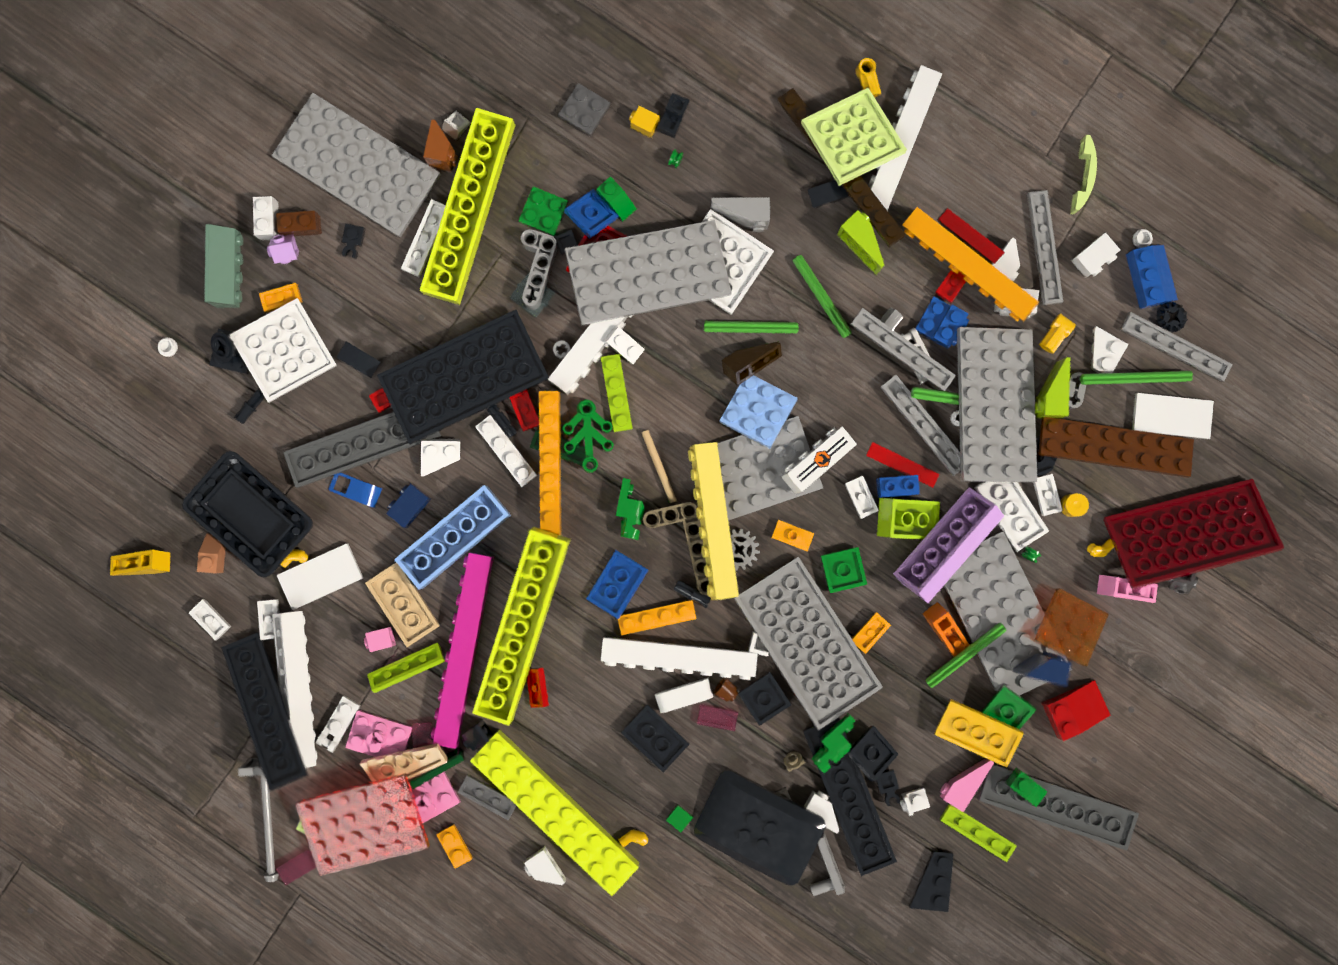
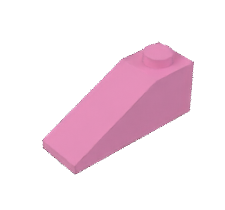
M1099 575L1097 594L1155 603L1158 584H1151L1131 590L1129 582L1125 578Z
M985 758L950 779L948 783L942 786L940 797L964 812L994 762Z

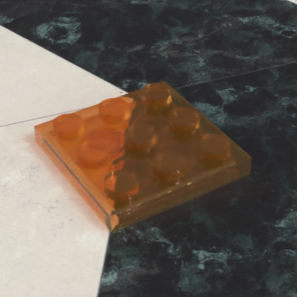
M1058 588L1054 592L1034 641L1082 666H1087L1109 614Z

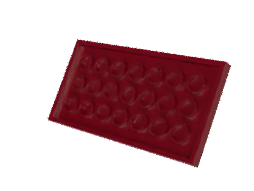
M1253 479L1107 516L1103 520L1131 590L1284 549V545Z

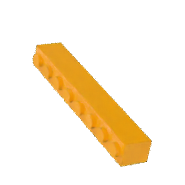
M916 207L902 226L905 228L904 233L912 239L914 236L919 239L920 242L918 244L925 250L929 248L935 252L934 257L941 262L947 261L950 264L948 267L956 274L961 272L965 276L963 279L971 286L976 284L980 287L978 291L985 297L990 295L994 298L995 301L993 303L1002 310L1004 307L1010 311L1009 316L1017 322L1019 320L1024 322L1039 304V301L920 208Z
M539 391L540 529L561 536L560 392Z

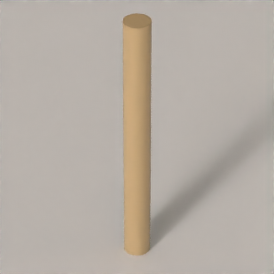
M649 430L642 432V436L670 503H673L677 499Z

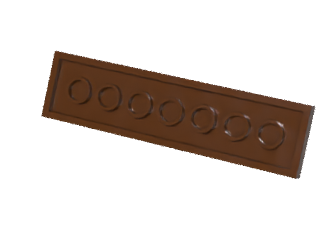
M1043 417L1041 420L1038 455L1189 478L1192 471L1194 439Z

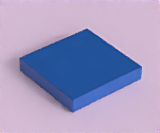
M594 189L569 205L564 211L589 239L618 219V214Z

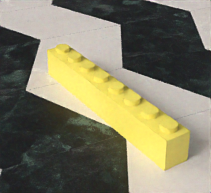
M717 442L695 444L690 447L688 458L690 462L692 461L691 478L695 482L693 494L698 504L696 515L700 519L701 525L699 527V536L703 539L701 551L703 558L706 560L704 572L709 582L707 593L709 597L711 596V600L739 597Z

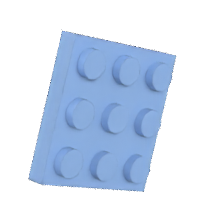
M753 375L739 385L723 413L720 423L771 449L798 398Z

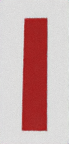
M947 209L938 219L994 264L1005 253L950 209Z
M872 442L866 455L907 476L918 475L920 482L932 488L940 475Z

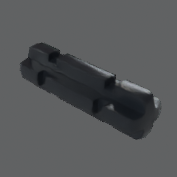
M498 405L489 407L487 411L491 416H494L493 419L499 427L505 430V435L508 438L513 437L517 430L514 426H510L511 422L502 411H499Z

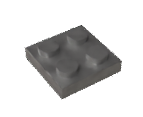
M578 83L558 115L566 122L591 136L611 103Z

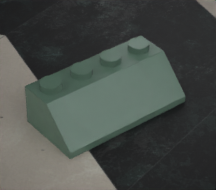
M206 224L205 302L216 308H240V303L242 302L240 284L243 281V276L240 272V265L243 263L240 246L243 245V236L234 228Z

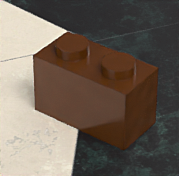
M316 211L276 213L277 231L280 235L293 234L295 237L322 234L321 218Z

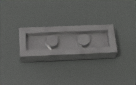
M467 774L457 792L507 820L510 819L517 806L505 794Z

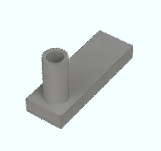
M824 832L818 842V846L830 878L811 884L810 888L813 896L834 889L836 894L840 895L845 893V885Z

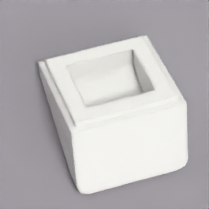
M455 111L444 120L442 130L457 140L471 122Z

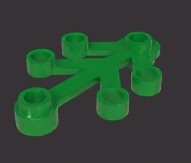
M585 399L578 403L577 414L569 423L563 425V433L571 435L574 432V427L583 419L582 429L571 441L565 443L564 451L567 454H572L575 451V447L584 438L586 458L582 463V467L585 472L593 473L598 467V461L593 457L592 437L602 445V449L605 452L612 451L614 444L591 426V419L599 424L601 431L606 434L611 432L612 424L596 413V406L591 400ZM583 407H589L590 411L584 412ZM608 424L610 429L605 430L603 425ZM570 426L572 431L567 432L565 427ZM605 443H610V444H611V448H610V449H606V448L604 447V444H605ZM572 445L573 450L568 451L566 446ZM589 462L593 464V468L591 469L587 468L586 464Z

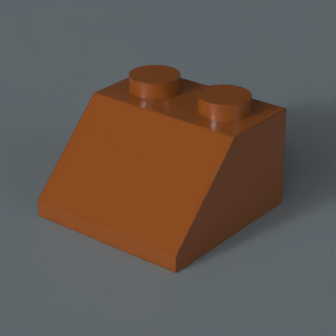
M431 120L423 157L430 167L452 172L453 166L457 164L458 156L436 120Z

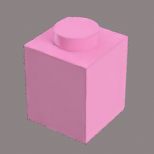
M392 627L365 633L364 643L370 652L396 645Z

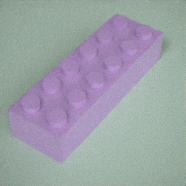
M969 487L893 573L894 576L913 593L929 603L1001 521L1004 514L996 504Z

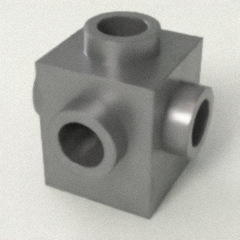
M1196 573L1167 580V582H1170L1169 589L1174 590V592L1189 594L1192 588H1196L1198 577H1196Z

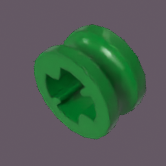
M674 149L668 165H674V168L677 169L682 160L683 152L678 153Z
M1026 546V552H1022L1021 555L1031 562L1037 563V558L1041 557V554Z

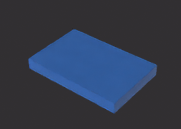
M615 550L586 599L615 618L620 619L649 570Z

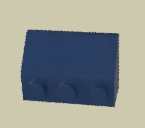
M1043 651V655L1036 653L1014 667L1013 672L1028 678L1067 686L1071 662L1065 661L1066 657Z

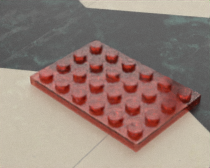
M406 773L308 798L295 804L320 876L428 849L430 846Z

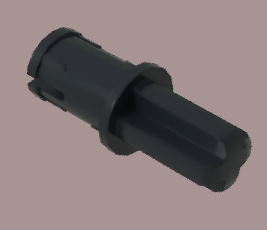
M257 389L248 401H244L242 408L234 415V418L240 423L244 424L250 415L257 411L256 408L265 398L260 389Z
M680 580L674 586V590L689 598V601L693 600L704 608L708 607L711 597L700 593L697 587L693 588Z

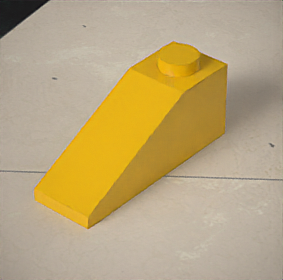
M147 550L111 556L110 575L112 576L170 572V552Z

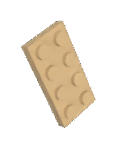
M397 563L365 583L406 647H409L440 626L410 578Z

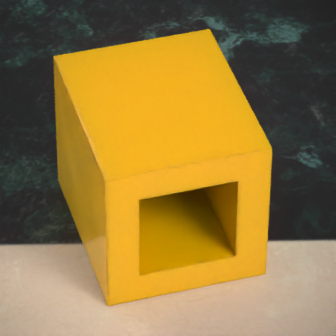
M639 106L637 111L633 110L629 121H631L632 129L651 138L660 122V116Z

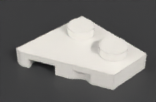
M1096 326L1093 328L1094 343L1092 345L1093 358L1091 360V369L1099 374L1113 373L1128 344Z
M460 439L421 440V476L428 475L460 460Z

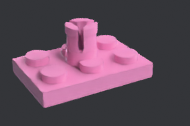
M357 710L345 748L374 757L405 751L413 726Z
M445 772L415 789L410 785L391 796L409 831L461 802Z

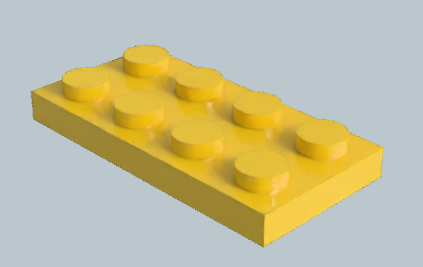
M950 699L934 732V735L1004 767L1008 766L1024 734L1023 731L952 699Z

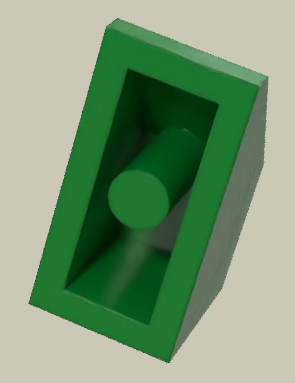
M611 176L597 188V193L618 214L622 222L637 210L625 191Z
M1015 768L1005 781L1006 785L1035 807L1039 805L1048 793L1018 768Z

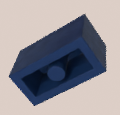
M414 484L405 485L400 491L401 496L398 500L394 499L387 507L389 511L386 514L403 528H408L431 500L427 494Z

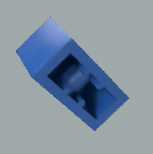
M918 475L876 479L878 498L920 494Z

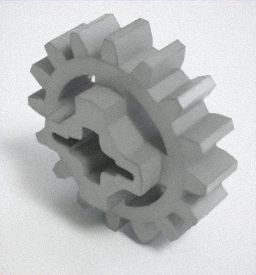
M733 529L732 535H730L733 558L740 557L744 561L740 563L734 562L735 570H738L739 566L745 570L746 564L750 567L753 566L751 560L757 561L754 555L760 553V551L755 550V547L759 546V543L753 542L756 537L750 538L749 531L743 534V529H740L739 533H736L735 529ZM734 537H744L746 540L737 542ZM733 542L738 546L742 545L744 547L742 549L743 555L734 553L736 548ZM751 545L752 551L749 557L747 555V548Z

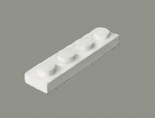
M431 199L401 267L403 271L420 277L433 248L446 205Z
M491 415L475 426L521 487L537 476Z

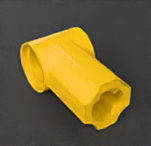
M864 58L856 68V75L860 79L862 90L869 88L875 98L881 95L875 71L876 64L871 58ZM862 66H868L870 72H864Z
M1060 313L1050 325V330L1039 345L1046 352L1053 354L1064 338L1071 334L1076 324Z

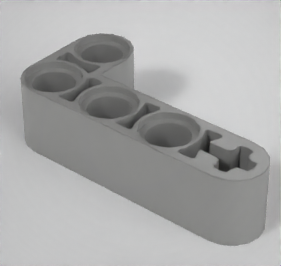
M528 229L522 233L521 241L526 250L536 254L522 299L528 309L535 310L541 304L558 247L553 236ZM528 237L535 238V241L531 244L525 242ZM547 242L553 243V247L551 249H545L543 247L544 244ZM541 260H546L548 262V264L545 267L538 266V263ZM535 278L542 279L540 285H534L532 281ZM532 290H533V291H535V292H534V298H535V300H532V302L529 303L528 298H529V299L532 298V295H533Z

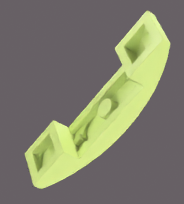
M1085 135L1081 139L1078 158L1086 159L1082 189L1073 195L1070 214H1075L1082 208L1094 186L1097 157L1090 135Z

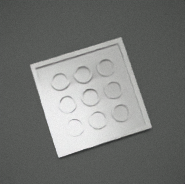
M710 209L702 222L715 220L732 294L731 296L709 301L732 315L774 251Z
M298 298L230 334L231 340L234 341L235 347L268 403L337 366Z

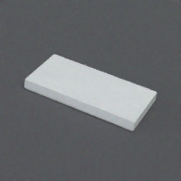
M1136 393L1132 430L1210 439L1214 401Z
M982 482L974 487L977 493L996 504L1004 514L998 525L1004 531L1015 552H1018L1049 532L1018 482Z
M348 543L277 575L292 610L363 579Z

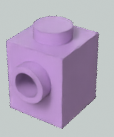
M293 234L286 236L276 235L270 239L269 246H267L268 255L273 258L274 264H286L296 260L299 250Z

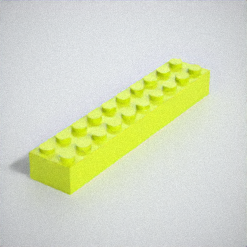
M479 108L475 110L420 287V291L424 295L458 305L461 303L515 128L512 118Z
M536 527L530 529L473 714L508 726L513 721L568 550L570 538Z
M501 730L471 759V762L611 896L639 868V862Z

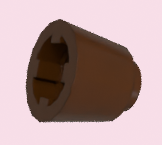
M724 677L715 687L713 694L726 702L729 700L732 702L737 697L738 692L729 679Z

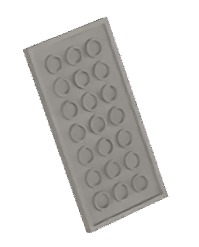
M314 93L311 94L272 154V157L398 237L402 236L441 176L440 172Z
M715 220L565 248L581 325L727 297L732 294Z
M957 328L961 481L1037 482L1032 330Z
M1001 531L983 540L946 582L944 587L972 643L996 624L1001 622L1005 626L1006 632L977 654L996 693L1003 685H1006L1020 696L1046 682L1014 673V667L1036 653L1043 655V651L1064 657L1065 655L1004 531Z
M799 557L739 594V597L734 598L755 633H758L757 636L767 652H769V655L817 730H820L883 688Z

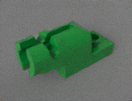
M623 478L616 516L624 517L621 520L620 536L638 540L640 530L633 528V525L642 524L645 508L642 501L628 499V495L633 493L634 484H631V479Z
M849 713L819 738L825 747H821L811 759L823 773H826L831 768L828 760H833L834 763H837L851 748V744L842 736L843 732L847 733L854 727L853 723L855 720Z

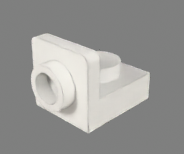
M923 787L901 794L903 799L900 800L903 812L906 811L909 816L913 815V812L930 807Z

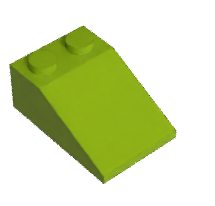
M856 211L840 227L837 235L877 275L884 267V262L872 224L865 213Z
M1069 357L1056 362L1036 398L1035 418L1050 417L1060 419L1069 416Z
M879 498L877 536L924 539L939 522L940 502Z

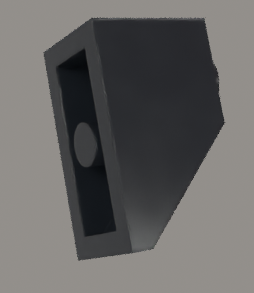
M482 720L462 735L464 738L462 742L467 749L471 748L474 751L488 742L494 734L485 721Z

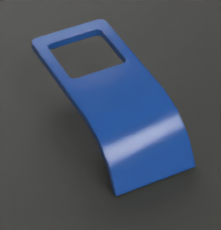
M343 473L334 475L329 487L331 492L375 508L382 490L380 487ZM339 475L351 480L345 494L334 490Z

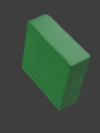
M678 804L666 818V821L681 833L693 819V816Z

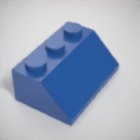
M1151 245L1132 250L1126 254L1140 309L1178 300L1164 245Z

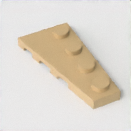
M436 743L361 760L360 765L379 793L382 794L446 763L448 758L440 745Z

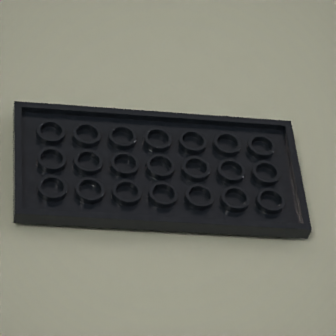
M513 310L377 374L410 445L549 379L517 310Z

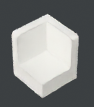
M753 631L748 651L768 656L769 652H767L757 636L758 633Z

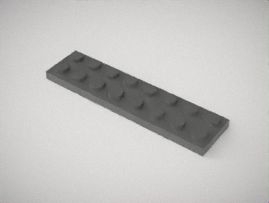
M392 412L283 453L295 487L300 488L419 445L421 440L410 445L395 413ZM440 431L436 432L424 439H435L441 437Z
M993 764L987 773L978 797L979 801L1128 850L1139 813L1029 776L1048 792L1039 805L1035 807L1005 784L1013 770Z

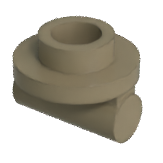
M790 752L784 758V764L788 772L806 763L799 752Z

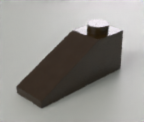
M777 341L735 351L722 360L723 373L737 386L782 357L781 343Z

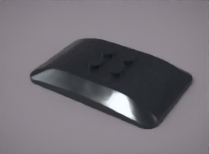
M228 451L221 456L184 498L182 504L185 512L260 577L272 575L313 527V521L310 516L249 462L233 451Z
M724 770L719 775L697 820L694 834L699 840L731 858L779 882L792 886L799 882L825 830L826 823L822 816L732 770Z

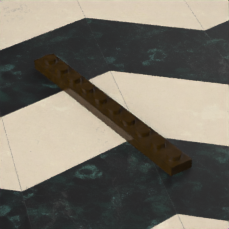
M794 88L778 98V103L822 159L801 124L802 119L813 113ZM861 176L842 184V187L861 212L869 217V222L888 247H891L905 237V233Z

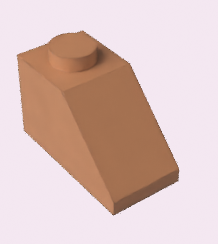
M210 533L206 534L198 552L197 572L223 573L226 547Z

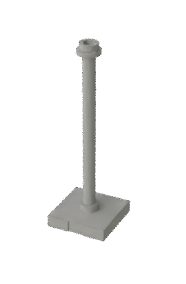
M249 758L238 768L239 776L259 775L261 777L267 872L264 873V878H266V882H274L278 880L279 872L275 871L270 791L268 790L259 759Z

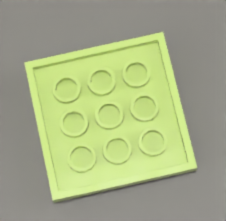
M869 88L814 113L801 121L802 126L839 186L905 154L907 151Z

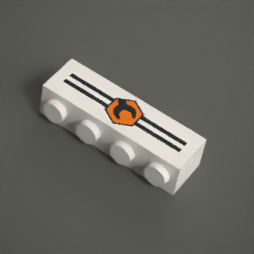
M843 426L838 429L834 427L825 434L827 437L823 441L820 439L812 445L814 449L809 453L805 451L798 457L800 461L796 464L791 463L784 469L786 473L781 477L795 494L803 492L857 445Z

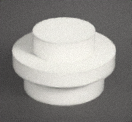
M1138 230L1133 235V243L1138 248L1150 246L1152 235L1148 230Z
M163 338L159 341L158 351L161 355L171 357L177 352V343L172 338Z

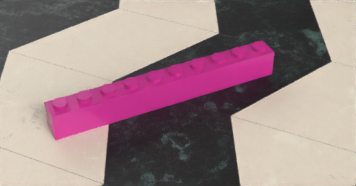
M469 553L464 558L463 567L466 570L465 575H462L460 579L462 591L461 594H458L456 605L459 607L458 612L454 613L452 621L455 628L454 632L450 633L449 643H451V649L447 651L445 662L448 665L447 670H444L442 674L444 686L443 689H440L438 700L441 702L440 707L436 708L434 716L437 723L431 732L433 744L438 743L440 746L455 749L459 745L494 557Z

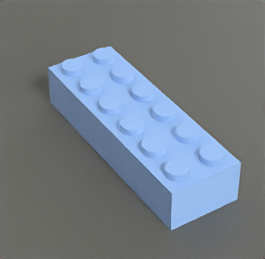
M484 485L394 560L418 589H423L508 519L511 514L488 486Z

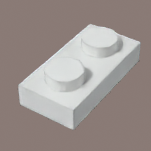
M616 325L604 340L631 364H634L645 350Z
M1053 474L1038 477L1037 482H1033L1042 516L1061 512L1062 507Z
M863 476L845 483L860 519L879 511Z
M202 599L189 612L214 640H218L231 627L205 599Z
M278 599L257 601L260 640L275 639L272 614L279 613Z

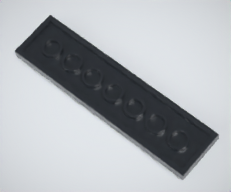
M257 632L221 647L268 790L274 791L309 776L263 640H260V633Z
M839 717L820 730H817L815 725L802 730L813 757L821 747H825L819 738L840 720ZM843 732L842 736L848 741L846 733ZM845 754L837 763H834L833 760H828L831 768L826 773H823L819 768L818 771L860 875L864 876L896 863V857L860 768L848 754Z

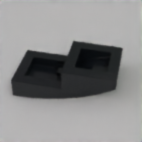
M672 93L657 131L675 138L690 100Z
M836 180L808 189L813 208L850 197L842 185H838Z
M347 341L336 356V358L370 378L381 363Z

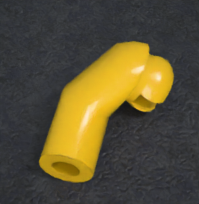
M1108 539L1102 546H1096L1094 543H1091L1087 547V552L1093 557H1105L1114 548L1111 539Z
M294 549L281 565L286 568L292 561L305 563L308 560V555L302 549Z
M631 830L618 839L623 847L631 842L638 843L641 846L648 843L647 835L638 830Z

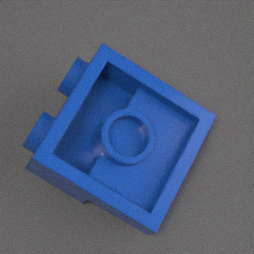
M933 297L915 329L921 335L948 349L951 345L955 346L957 343V328L967 326L969 319H967L968 313Z

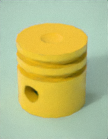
M1068 494L1060 501L1061 512L1068 517L1082 516L1089 509L1088 499L1082 494Z

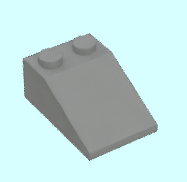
M711 198L710 209L722 217L747 229H753V232H763L764 229H768L770 222V198Z

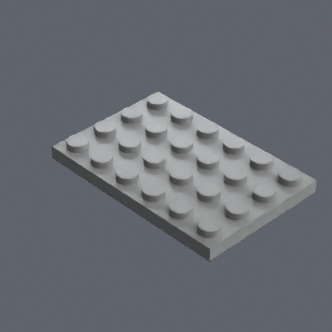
M799 416L786 420L771 449L744 435L717 443L728 520L823 489L819 477L803 492L795 494L781 477L786 473L784 469L787 466L800 461L798 457L805 451L810 452Z

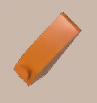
M938 602L922 613L953 657L969 646V643L949 612Z

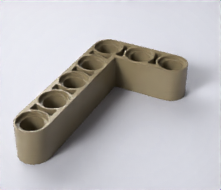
M687 502L646 512L643 522L649 528L683 522L698 590L700 593L708 595L707 591L705 592L701 589V583L708 581V577L705 576V572L700 573L696 569L699 562L706 563V560L703 558L702 552L695 554L692 551L695 543H700L703 546V539L700 538L699 532L697 535H690L688 532V527L692 524L697 525L698 528L701 527L700 519L696 515L697 506L694 503ZM686 506L694 508L695 513L693 516L688 517L684 514ZM668 510H673L676 513V518L672 521L665 518V513ZM650 514L657 516V523L654 525H649L646 521L647 516Z

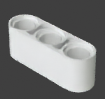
M708 678L655 694L660 713L714 697Z

